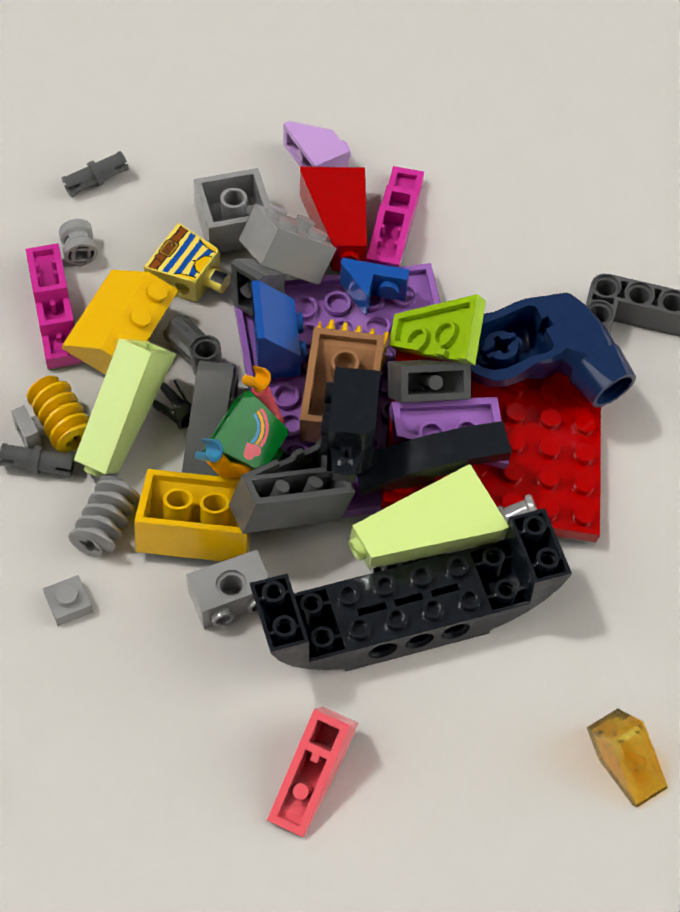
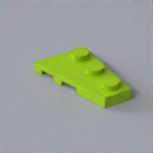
M475 294L394 314L389 346L399 352L475 365L486 300Z

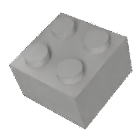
M255 168L194 179L195 209L204 239L215 246L220 253L245 248L239 241V238L255 204L266 208L270 204L259 169Z
M255 204L239 238V241L260 265L317 285L320 284L336 251V248L327 240L328 235L314 227L316 223L313 220L299 214L296 218L290 217L284 209L273 204H269L268 208Z

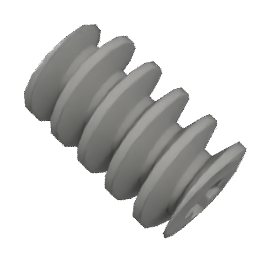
M111 475L100 477L101 481L96 484L94 493L90 495L88 505H85L81 512L82 516L75 523V529H72L68 536L69 541L74 547L93 557H100L102 551L113 552L116 545L112 540H119L121 538L122 532L119 528H125L129 522L125 516L133 515L135 510L132 505L138 504L140 500V495L126 482Z

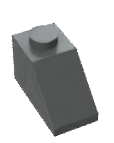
M255 258L234 259L231 262L233 306L253 317L252 281L259 280L285 294V274L260 265Z
M436 360L388 361V397L401 403L471 399V365Z

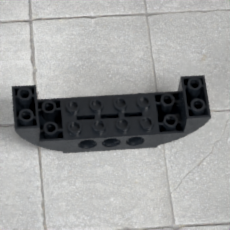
M543 508L509 517V529L505 539L498 542L476 546L296 593L293 592L288 573L251 582L250 588L270 654L280 662L293 667L311 670L345 669L346 672L489 634L490 630L516 619L545 601L568 580L572 572L547 511Z

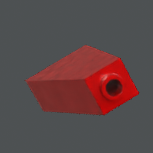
M300 166V197L307 214L316 223L314 227L325 232L328 235L327 240L336 248L329 263L331 270L341 271L342 258L366 262L365 167Z

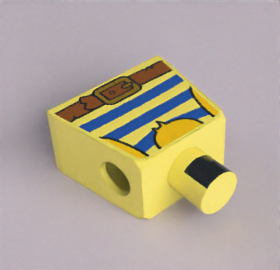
M177 223L144 266V272H150L178 289L175 297L192 302L198 301L207 288H211L221 294L224 293L231 279L229 274L220 271V251L179 223Z

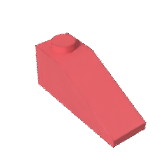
M326 707L313 710L267 821L301 837L305 836L345 757L358 722Z

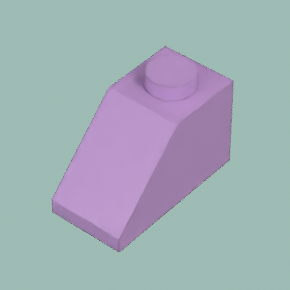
M292 121L283 123L284 146L299 166L349 167V158H351L350 148L344 140L341 141L333 130Z

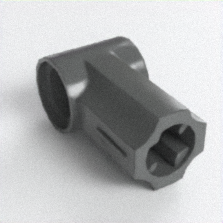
M178 315L169 321L168 326L163 331L164 338L192 365L195 376L200 360L223 363L221 344L217 338L205 335L187 316L180 317Z

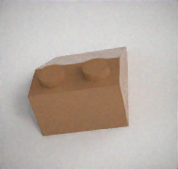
M314 327L300 414V441L316 443L322 437L321 424L322 415L325 411L326 381L334 382L335 367L381 371L385 335Z

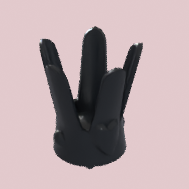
M176 379L173 381L182 398L168 384L163 382L160 389L174 406V409L167 407L157 400H154L152 406L175 422L179 429H185L189 426L192 403L188 401Z

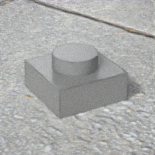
M24 405L11 410L15 429L24 446L33 449L35 445L42 446L40 437L45 435V432L36 415L30 417Z
M79 575L43 588L57 626L93 612L92 605Z

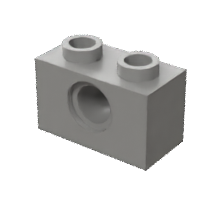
M257 549L186 574L188 592L203 629L210 626H224L234 618L247 613H258L250 583L270 577ZM229 589H236L240 591L236 595L224 594V592Z

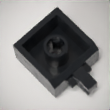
M335 367L334 382L326 381L325 411L322 415L320 455L327 456V471H332V480L355 482L357 473L362 474L372 467L381 371Z

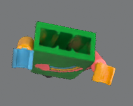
M254 365L255 378L246 374L243 376L242 383L252 387L251 392L247 390L235 399L210 439H201V442L205 444L202 451L195 453L197 460L206 461L221 478L240 479L241 475L273 460L280 462L291 456L280 448L289 431L284 425V419L269 387L271 374L266 368Z

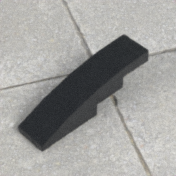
M503 421L466 426L422 436L373 451L372 467L362 474L357 473V480L361 494L426 486L434 483L435 477L449 475L469 464L473 468L474 464L510 460L512 450Z

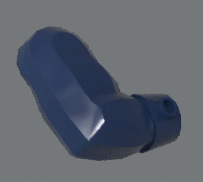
M570 293L526 298L495 312L485 313L483 316L476 363L471 365V380L487 388L506 387L526 379L550 377L559 372L568 376L570 383L594 407L598 408L617 400L632 387L636 380L633 369L621 348L613 341L605 325L584 303Z

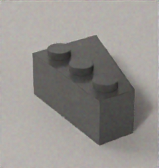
M321 439L317 440L316 445L306 450L299 448L293 451L290 457L280 462L273 460L241 475L229 507L242 534L341 521L355 494V490L350 482L332 480V471H327V456L320 455Z

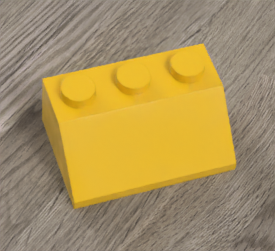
M111 270L63 343L61 349L106 375L119 338L148 341L172 303L178 289L150 272Z
M147 469L134 520L135 551L213 561H225L248 553L251 533L242 534L229 507L240 479Z

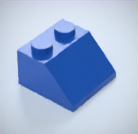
M259 280L252 281L253 328L257 366L268 369L271 378L301 376V362H307L306 341H299L298 334L304 333L302 312L296 313L293 298Z

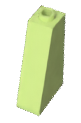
M119 338L74 461L85 465L83 469L85 472L97 477L105 474L119 473L174 361L176 353L145 340Z
M469 464L352 525L351 540L348 541L354 557L358 561L363 559L368 569L498 542L504 539L509 525Z

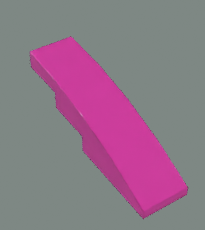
M393 166L382 204L379 207L366 262L400 268L424 181V171Z
M59 243L27 248L25 250L47 369L81 364L82 361L61 349L75 325Z

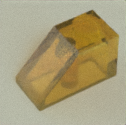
M617 708L586 727L599 761L634 807H639L668 788L644 721Z

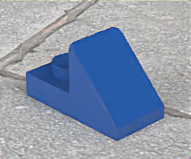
M342 258L340 284L361 311L367 315L372 295L385 299L406 300L410 269Z

